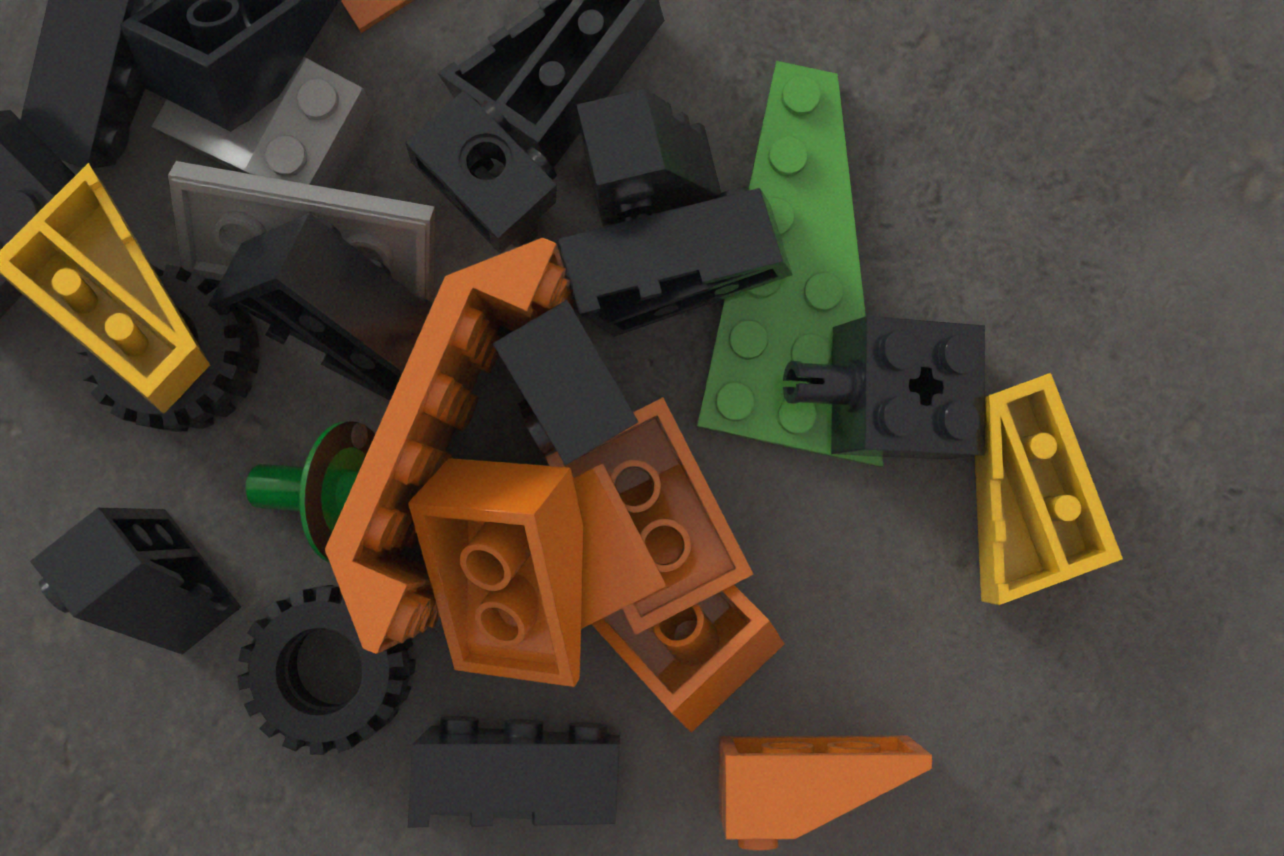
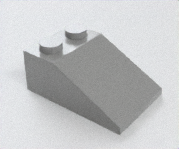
M303 57L280 96L257 112L250 121L241 124L232 132L169 100L165 101L151 127L231 171L333 188L376 111V107L362 87Z

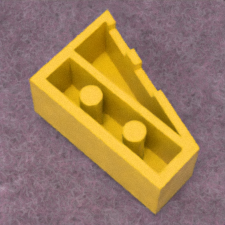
M89 163L0 250V274L163 414L210 366L206 356L119 209Z
M1048 373L986 396L985 455L975 456L981 601L1001 605L1122 560L1121 552L1052 374Z

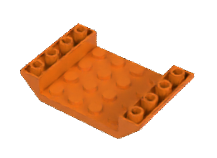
M545 238L535 240L445 276L325 547L327 557L362 648L378 654L398 643H403L410 637L414 638L420 632L424 633L428 626L433 628L440 617L426 566L400 555L405 546L412 549L418 540L408 502L448 458H453L452 454L446 452V448L455 428L464 431L474 414L479 396L472 394L471 391L481 370L490 373L499 357L493 345L494 342L502 338L498 336L499 327L502 326L514 331L565 300H568L572 309H574L576 300L571 298L573 290H570V280L567 279L566 268L563 266L557 243Z

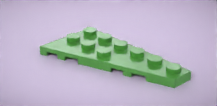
M776 61L748 188L750 190L760 188L769 201L793 275L724 299L696 428L880 468L883 467V459L879 456L831 454L832 404L802 402L791 404L787 403L784 398L783 387H796L798 383L808 384L807 382L783 381L787 364L792 360L801 361V363L832 365L833 327L865 317L866 313L838 74Z

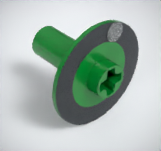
M354 421L338 422L328 427L318 437L308 454L304 467L270 464L254 466L246 481V495L249 503L255 508L300 512L302 527L308 543L321 559L329 562L325 547L375 433L363 423Z

